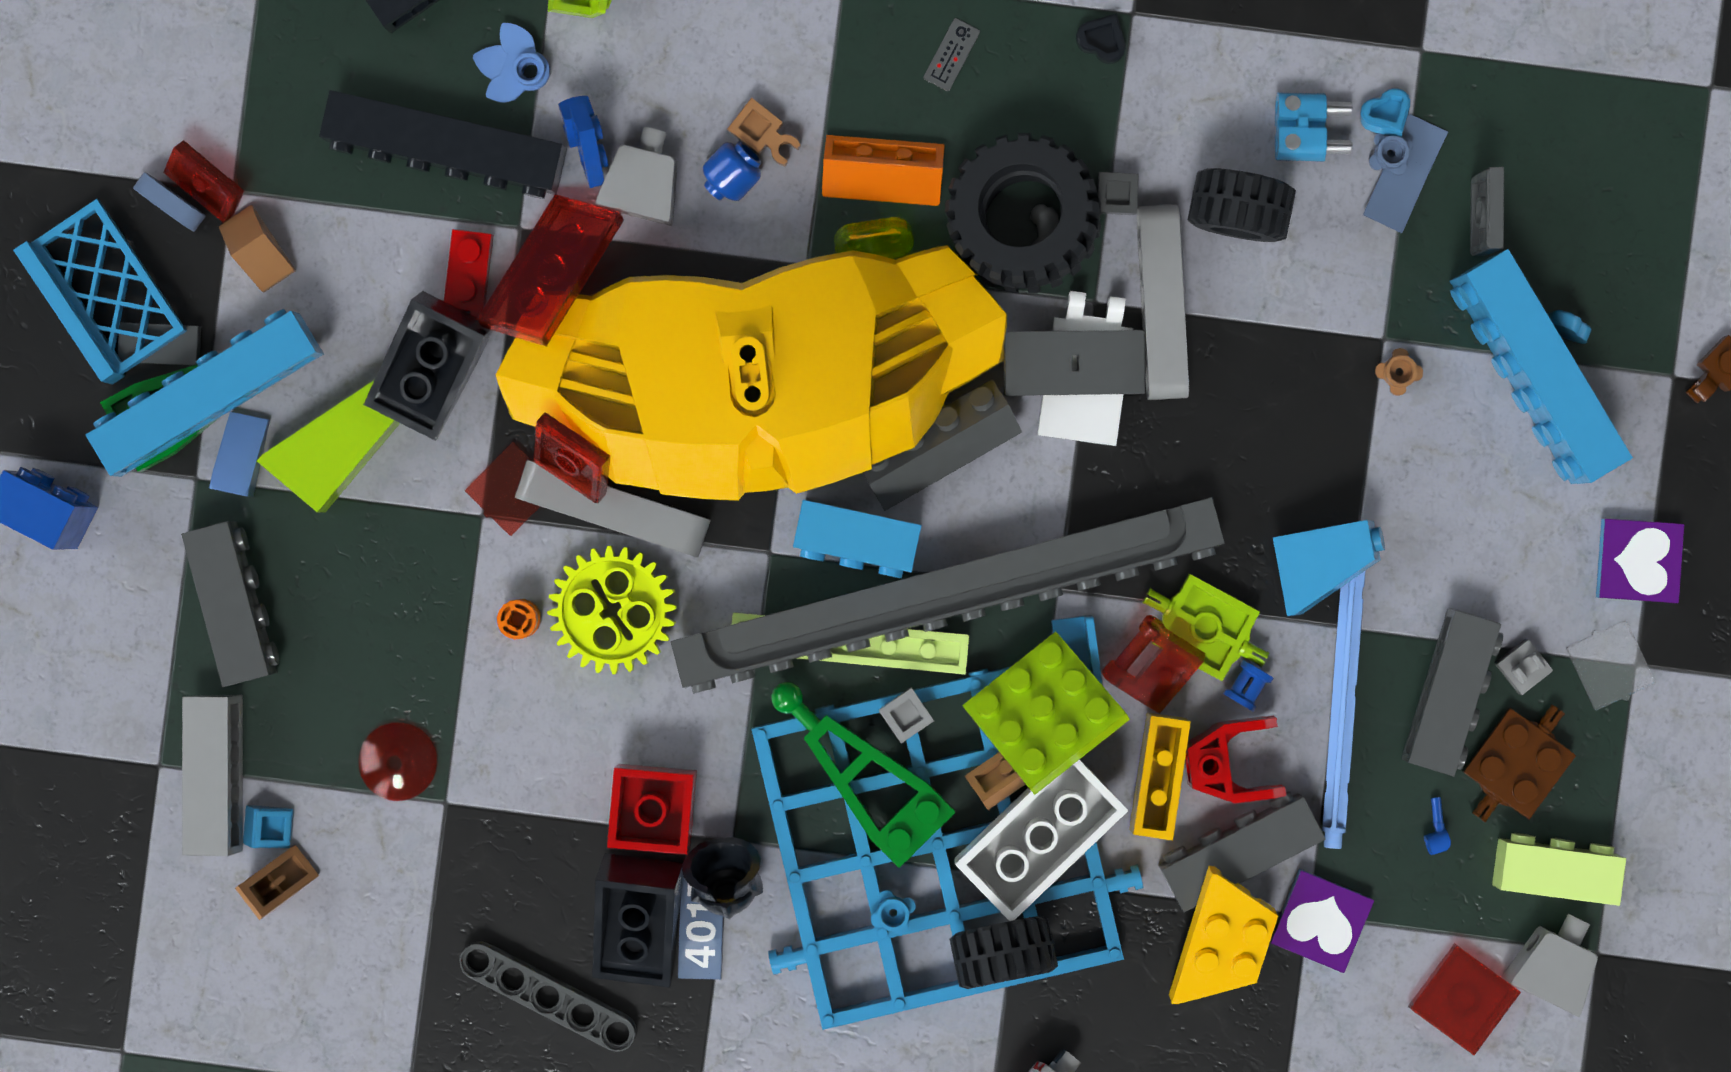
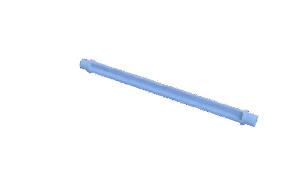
M1366 571L1342 586L1339 596L1326 768L1327 787L1324 795L1322 831L1325 832L1324 837L1326 839L1324 840V847L1333 849L1342 848L1343 833H1346L1349 797L1347 791L1348 783L1350 782L1356 704L1355 686L1357 685L1363 612L1362 592L1365 585Z

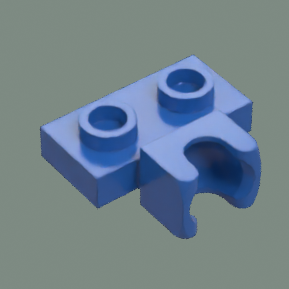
M576 96L558 103L564 122L562 125L569 147H578L580 162L589 187L601 186L604 182L602 168L609 167L603 144L597 145V141L603 139L598 116L594 115L588 96Z

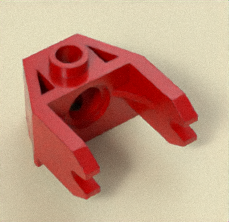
M1260 716L1221 721L1213 724L1208 730L1189 740L1185 757L1187 784L1192 789L1234 804L1285 797L1286 789L1283 784L1250 788L1235 784L1231 777L1227 746L1228 742L1240 732L1278 727L1277 718L1274 716ZM1208 759H1213V767L1208 771H1204V762Z

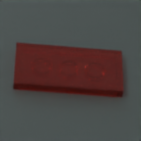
M555 194L477 317L480 325L483 328L547 347L623 223L624 219L621 213Z

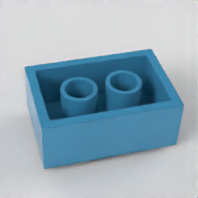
M803 500L793 547L801 549L800 557L823 562L826 554L840 557L839 565L863 570L864 563L880 566L879 574L902 578L903 571L912 572L922 525Z

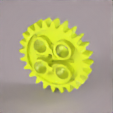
M607 546L605 557H601L598 550L593 548L590 554L591 561L588 562L582 555L576 556L579 568L576 570L571 566L565 565L563 569L569 578L567 580H554L555 584L562 591L561 593L549 594L548 597L558 602V608L547 611V614L559 618V622L551 626L550 630H562L564 635L558 640L557 645L570 643L572 647L567 657L571 658L578 653L583 655L580 664L582 668L586 667L593 660L595 661L596 673H600L605 664H609L612 674H617L620 663H624L626 669L631 672L634 670L635 658L643 665L649 663L646 654L647 650L657 655L661 653L659 646L656 644L657 639L661 641L670 640L669 635L663 631L664 626H674L676 622L666 617V612L677 609V605L666 603L665 598L672 595L675 591L674 589H662L661 584L668 578L667 574L657 577L653 575L658 563L652 562L646 567L642 565L644 553L640 552L632 560L629 559L630 552L628 547H624L618 557L615 556L613 546ZM616 571L624 573L629 580V586L622 594L613 592L609 587L610 575ZM594 579L598 580L609 602H619L622 608L617 613L621 621L632 633V640L626 639L615 617L606 618L603 611L608 607L604 599L593 587L592 581ZM580 593H588L594 598L595 608L589 615L580 613L575 606V600ZM635 605L646 607L650 613V620L645 627H637L630 620V611ZM602 626H608L616 633V642L611 648H604L597 642L596 634Z

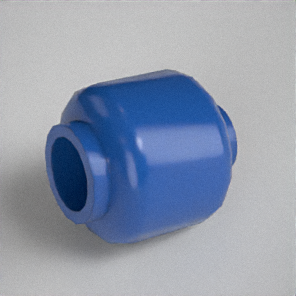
M740 141L737 144L725 142L703 166V173L707 179L704 186L712 196L720 201L724 197L732 201H739L761 178L759 166L762 162L754 151Z

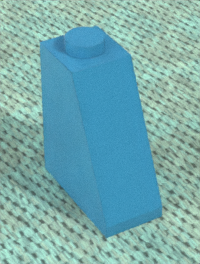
M1363 520L1273 537L1287 616L1302 615L1381 560L1379 551L1385 550L1381 527H1375L1372 520Z

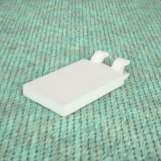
M1076 291L1069 292L1065 319L1054 317L1052 331L1133 330V328L1121 327L1126 298L1110 296L1107 301L1105 318L1083 315L1086 293ZM1072 355V371H1077V355ZM1123 394L1043 395L1037 435L1116 446Z

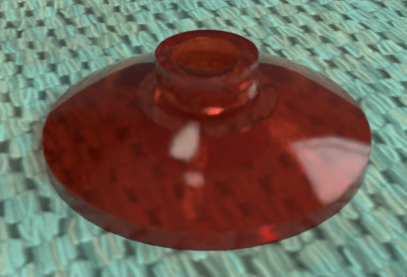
M403 722L389 723L375 729L363 742L358 759L359 771L366 786L374 794L391 801L409 800L424 792L435 777L438 762L435 746L429 736L418 727ZM391 756H398L401 759L402 766L399 770H393L389 766Z

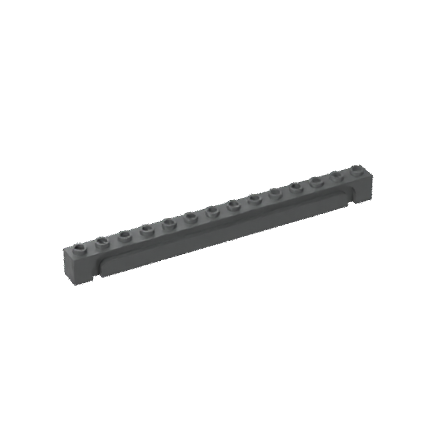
M1211 497L670 642L682 688L692 687L693 694L716 688L715 680L730 676L731 682L736 683L755 678L753 670L769 666L770 673L794 667L792 660L808 656L809 663L832 657L830 649L846 645L848 652L871 647L869 641L871 638L885 635L886 642L909 637L908 629L923 625L924 631L928 632L948 626L946 619L962 615L963 622L986 616L984 608L1000 604L1001 611L1025 606L1023 600L1025 597L1038 594L1040 601L1062 596L1061 588L1077 584L1078 591L1100 586V578L1115 574L1117 581L1140 575L1138 567L1149 564L1154 565L1155 571L1178 565L1176 557L1192 554L1193 561L1216 555L1214 547L1225 543Z

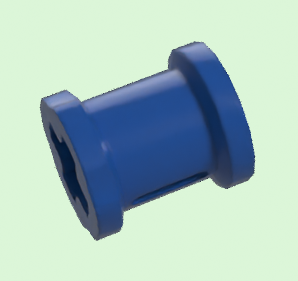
M1242 660L1240 664L1242 667L1241 672L1231 688L1225 689L1223 694L1254 712L1256 709L1254 704L1265 684L1271 683L1274 678ZM1251 678H1254L1246 693L1243 694V691L1245 690Z

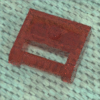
M1147 615L1139 624V632L1116 660H1110L1102 670V674L1108 682L1160 714L1202 665L1206 653L1166 629L1157 617ZM1151 641L1160 646L1136 677L1128 673L1127 670Z

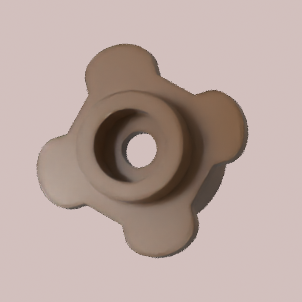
M1403 348L1395 349L1389 360L1385 363H1379L1375 368L1376 376L1379 379H1384L1390 386V392L1396 396L1403 395L1406 392L1407 386L1414 381H1419L1423 377L1422 367L1416 365L1414 360L1408 357V351ZM1397 368L1402 369L1403 373L1401 376L1396 374Z

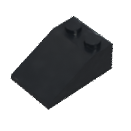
M424 291L420 292L411 299L363 405L436 441L474 371L494 326Z
M604 854L595 880L592 978L670 987L681 901L683 863Z

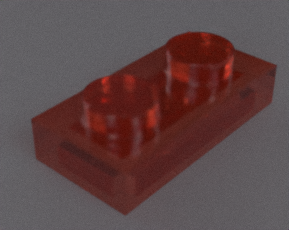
M184 140L173 148L163 173L224 223L230 219L238 207L244 190Z

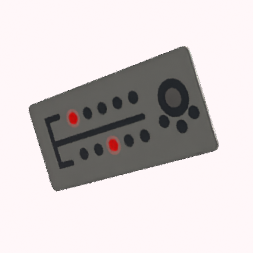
M954 18L923 78L946 91H950L980 34V30Z

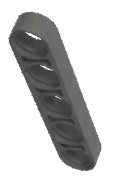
M483 941L469 944L461 953L459 959L460 968L466 976L608 1050L620 1052L628 1049L634 1042L637 1033L636 1024L627 1014L511 954ZM479 949L487 953L489 965L486 969L477 971L470 967L468 955L473 950ZM514 967L523 973L524 983L521 987L512 989L505 985L503 973L508 968ZM543 986L554 987L559 993L558 1003L552 1007L543 1006L538 1000V990ZM578 1004L589 1005L594 1011V1020L587 1025L578 1024L573 1018V1008ZM614 1022L624 1023L629 1029V1038L623 1043L613 1042L607 1033L610 1024Z

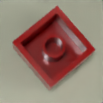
M618 764L615 766L607 848L687 855L691 848L697 770Z

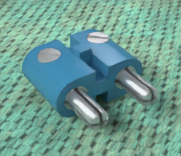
M1278 92L1275 100L1276 161L1324 162L1326 154H1351L1353 150L1351 140H1327L1325 121L1327 116H1351L1353 111L1352 103L1327 102L1325 93Z

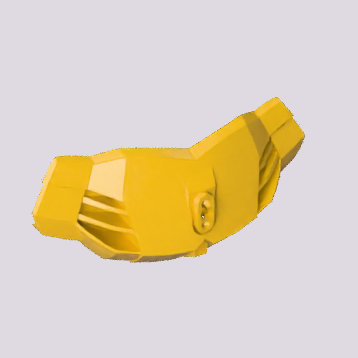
M948 245L919 251L896 260L855 250L840 252L780 267L743 283L695 276H636L625 278L592 296L568 293L538 294L516 328L519 332L508 349L495 376L513 420L548 432L571 437L583 454L616 484L659 490L660 494L715 500L739 501L748 492L771 491L789 488L798 494L871 470L873 464L915 448L938 417L949 392L965 385L1003 362L1007 313L976 279L975 276L978 274ZM747 345L753 346L756 351V355L750 363H746L740 356L741 349ZM750 386L757 387L761 392V396L756 402H749L745 397V392Z

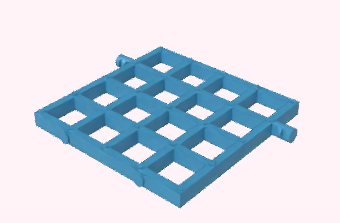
M1010 667L989 672L988 668L969 672L967 677L913 690L922 703L969 691L973 697ZM903 692L834 708V705H827L816 708L814 714L820 720L828 715L841 724L842 721L880 713L879 708ZM795 717L752 727V734L803 947L795 949L792 948V945L784 947L783 952H777L776 949L769 950L770 965L773 975L782 973L781 969L797 970V965L807 963L822 1030L1124 960L1108 892L1119 890L1121 894L1128 892L1130 887H1135V890L1142 889L1143 882L1138 864L1130 866L1128 871L1123 872V869L1119 868L1114 870L1115 874L1104 876L1096 842L1084 853L1089 874L1054 882L1023 912L1024 918L1038 916L1035 904L1090 891L1094 893L1106 946L1056 957L1058 967L1052 972L971 989L959 987L958 980L904 993L892 942L893 937L902 935H896L893 931L886 930L883 927L875 928L873 925L816 938L803 883L861 869L872 915L877 911L879 905L878 895L881 892L875 866L892 861L879 848L870 849L867 833L845 801L857 853L799 867L786 811L842 798V795L834 783L782 795L769 739L807 729ZM979 728L984 748L925 762L919 733L917 732L906 740L912 765L905 767L930 784L929 777L981 765L999 751ZM828 730L835 763L842 773L850 765L846 743ZM889 771L853 778L849 785L858 796L859 793L905 782ZM1009 796L997 804L999 815L1011 804ZM992 822L942 833L940 827L911 856L915 857L933 852L946 908L909 916L907 922L909 928L903 935L950 924L953 936L958 932L965 931L963 921L1000 913L988 898L959 904L946 851L949 848L970 844ZM878 941L890 996L833 1009L820 955Z

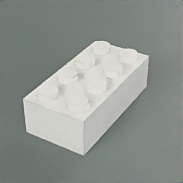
M1078 760L1036 795L1027 788L954 858L955 865L1009 921H1013L1128 812V809L1081 760Z

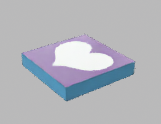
M1601 519L1596 598L1679 603L1684 524Z
M1299 869L1275 925L1270 943L1345 973L1374 900Z

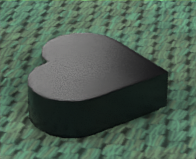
M1117 13L1082 24L1076 34L1078 48L1084 53H1095L1097 59L1102 63L1114 64L1123 57L1126 46Z

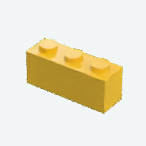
M1146 713L1129 830L1133 835L1173 841L1191 721L1186 718Z

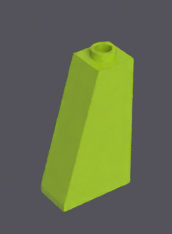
M374 380L262 454L257 460L261 466L316 512L326 513L400 424L363 405Z

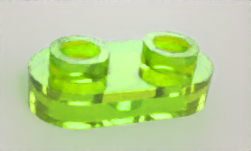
M898 217L846 224L839 228L834 235L835 253L855 250L893 259L906 255L914 244L911 225L906 220Z

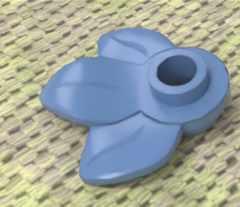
M512 23L501 24V45L487 47L473 55V60L478 69L487 78L491 79L486 91V97L497 102H511L516 100L525 90H538L548 82L550 77L549 63L542 54L536 52L532 35L525 29ZM529 65H535L538 69L537 75L533 78H526L524 76V70Z

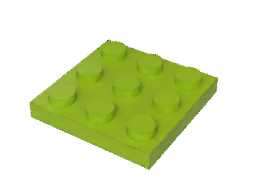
M1056 631L962 705L1034 795L1130 720L1126 712Z

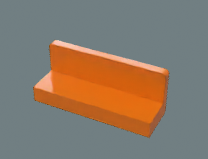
M826 135L822 196L938 206L940 204L945 144Z

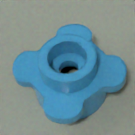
M890 890L880 892L878 895L879 905L877 911L871 915L872 925L875 928L883 927L886 930L893 931L896 935L905 934L909 928L907 924L909 915L916 909L914 900L910 897L900 898L894 896ZM891 909H895L897 911V914L895 916H891L889 914V911Z

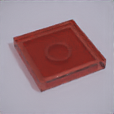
M544 412L536 421L534 463L592 502L599 504L607 492L611 456Z
M1454 943L1408 1007L1465 1050L1475 1055L1521 992Z

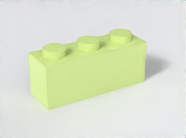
M1511 833V839L1498 838L1492 885L1498 889L1620 906L1626 858L1614 853L1615 847L1590 843L1589 850L1574 848V841L1551 838L1550 845L1535 843V836L1520 833Z

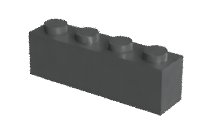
M991 379L944 406L933 425L915 448L873 464L872 469L863 472V475L882 508L886 511L1022 433V430L1008 402L994 380Z
M227 521L182 533L183 543L222 687L278 673L276 665L280 663L279 653L273 641L269 642L265 627L269 626V616L265 605L258 602L255 589L259 588V579L254 566L248 565L245 550L249 549V543L243 527L238 528L237 521Z
M1447 609L1402 754V760L1455 777L1457 769L1461 770L1468 755V747L1464 746L1468 731L1473 732L1479 720L1480 710L1476 708L1480 693H1486L1491 681L1492 672L1488 670L1492 655L1496 656L1502 646L1503 633L1499 632L1502 624L1458 610Z
M1288 791L1285 797L1271 799L1269 801L1271 807L1257 814L1254 809L1234 819L1235 826L1223 832L1220 828H1215L1198 838L1200 844L1186 850L1185 846H1181L1163 856L1165 862L1158 866L1181 910L1186 912L1196 907L1208 866L1218 868L1222 876L1236 885L1326 840L1305 798L1299 793L1292 796L1291 792Z

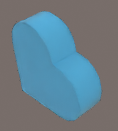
M1392 88L1385 91L1380 99L1373 98L1366 101L1360 113L1362 126L1371 132L1402 138L1410 109L1409 95L1401 89Z
M1555 310L1547 314L1562 338L1576 343H1587L1592 329L1588 324L1582 322L1580 317L1563 310Z

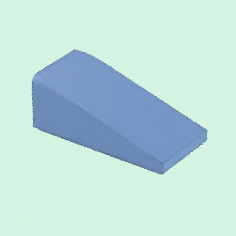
M230 412L213 468L210 489L254 497L260 464L257 460L263 454L270 420Z

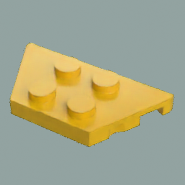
M1208 866L1169 992L1172 1004H1180L1257 983L1277 922L1278 915L1273 906L1261 898L1253 897L1250 891L1241 884L1237 883L1235 885L1222 876L1220 870L1215 866Z

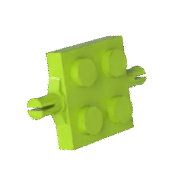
M1188 574L1180 591L1171 600L1151 588L1147 592V595L1158 600L1160 603L1148 597H1145L1142 603L1163 613L1161 626L1151 642L1153 645L1222 682L1231 665L1241 656L1259 665V667H1262L1266 662L1253 655L1252 652L1265 659L1268 658L1269 652L1249 642L1251 628L1260 611L1191 574Z

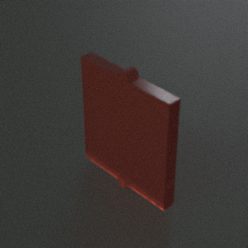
M514 442L465 490L484 510V516L487 518L491 517L510 536L541 507L515 498L526 461L532 460Z

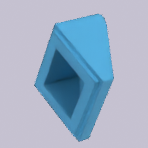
M247 805L243 835L244 845L251 848H290L293 809Z

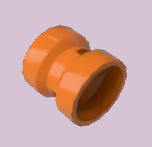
M526 599L507 602L501 607L497 615V625L501 633L514 640L527 638L535 634L542 621L538 606Z

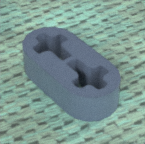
M146 172L141 175L133 187L135 191L193 232L196 231L206 217L204 213Z

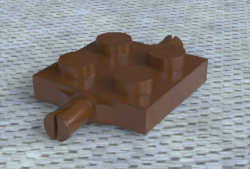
M1551 704L1539 723L1526 720L1511 708L1506 710L1462 771L1477 782L1486 794L1476 809L1472 811L1476 817H1479V819L1486 823L1498 804L1513 808L1527 819L1532 817L1576 757L1574 753L1561 745L1551 733L1565 715L1563 711L1558 710L1557 707Z

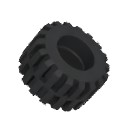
M1221 168L1201 170L1196 175L1187 220L1199 229L1224 236L1260 242L1285 240L1287 238L1296 190L1281 180L1260 174Z
M1035 916L956 933L949 939L959 987L965 989L1049 973L1058 967L1049 921L1045 917Z

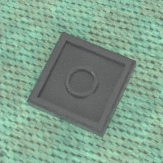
M1489 167L1471 179L1470 254L1472 256H1488L1503 249L1504 167Z

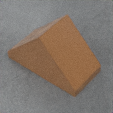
M253 205L248 206L219 226L231 257L263 293L296 271Z
M294 845L235 889L260 920L316 879L319 874L298 847Z

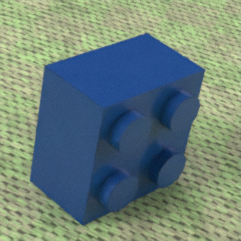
M20 467L18 471L3 470L0 475V523L52 550L78 549L98 509L97 506L88 502L90 496L72 486L63 488L52 484L55 478L36 468H32L31 471Z

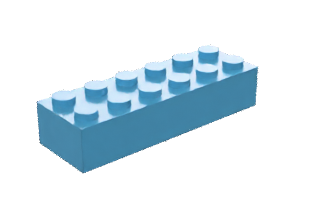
M1509 249L1487 258L1450 280L1454 288L1450 290L1454 302L1462 311L1465 309L1468 311L1474 321L1471 324V329L1475 337L1482 345L1487 343L1494 355L1491 358L1494 369L1501 378H1508L1515 390L1511 393L1515 404L1523 413H1529L1535 423L1532 426L1533 434L1543 447L1548 445L1555 457L1552 461L1553 467L1563 481L1569 480L1570 484L1592 483L1633 458Z

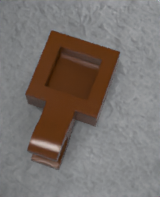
M1730 335L1723 336L1696 364L1705 373L1686 391L1696 403H1699L1701 400L1705 402L1717 390L1718 386L1724 392L1731 390Z

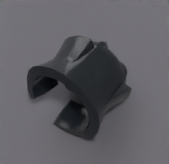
M726 837L711 839L693 848L684 859L682 865L683 877L692 886L691 901L698 902L711 913L724 916L729 920L735 914L746 909L755 896L763 893V883L758 873L761 858L755 847L743 839Z

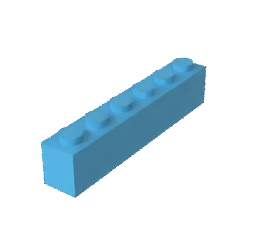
M285 309L271 314L264 320L266 326L254 333L251 330H247L238 334L230 340L232 345L230 348L220 354L216 350L205 354L196 361L197 368L187 374L179 371L167 377L161 382L163 388L152 395L149 392H144L131 399L127 403L130 408L121 414L116 415L115 412H112L95 421L93 425L96 429L87 433L86 437L108 474L117 477L124 476L324 355L300 313L294 311L286 312Z

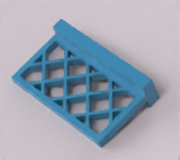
M95 199L33 242L26 241L13 250L101 382L113 385L125 377V372L187 331L98 199ZM95 213L104 223L100 240L81 236L84 220ZM72 228H74L73 235L66 233ZM109 234L112 235L116 243L108 242ZM59 237L71 239L68 262L54 260L45 246ZM80 241L99 245L95 267L75 264ZM107 247L121 249L124 253L125 261L122 273L103 269ZM59 266L66 267L65 275L63 274ZM131 266L134 268L138 276L130 274ZM74 269L94 272L89 295L77 293L71 286ZM101 274L121 277L117 300L97 296ZM129 279L141 281L146 286L147 294L144 305L124 302ZM80 298L88 299L87 308ZM153 298L160 309L152 307ZM96 301L116 305L111 328L97 325L93 319ZM123 306L143 310L139 333L119 329ZM151 312L164 314L173 326L172 329L160 337L146 335ZM102 331L110 332L109 341ZM118 334L137 337L135 354L122 362L115 351ZM145 339L153 340V342L144 347Z

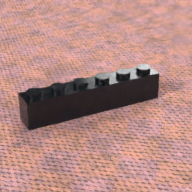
M332 90L329 91L319 134L320 138L330 143L329 149L352 155L355 148L368 151L367 158L390 164L392 157L407 160L406 167L422 172H429L430 167L433 166L445 169L444 176L461 181H468L469 175L484 178L483 185L500 190H506L507 184L523 187L522 194L539 199H545L546 193L557 195L567 148L561 143Z

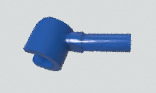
M1441 797L1431 798L1435 832L1424 835L1425 845L1430 855L1447 851L1451 845V839L1443 823Z

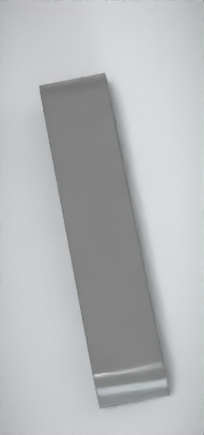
M1178 204L1137 206V239L1142 329L1145 330V383L1147 399L1188 398L1189 375Z
M530 460L526 461L515 494L517 499L694 557H699L711 521L710 519Z

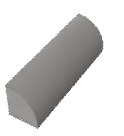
M243 695L182 697V855L230 856L243 851Z

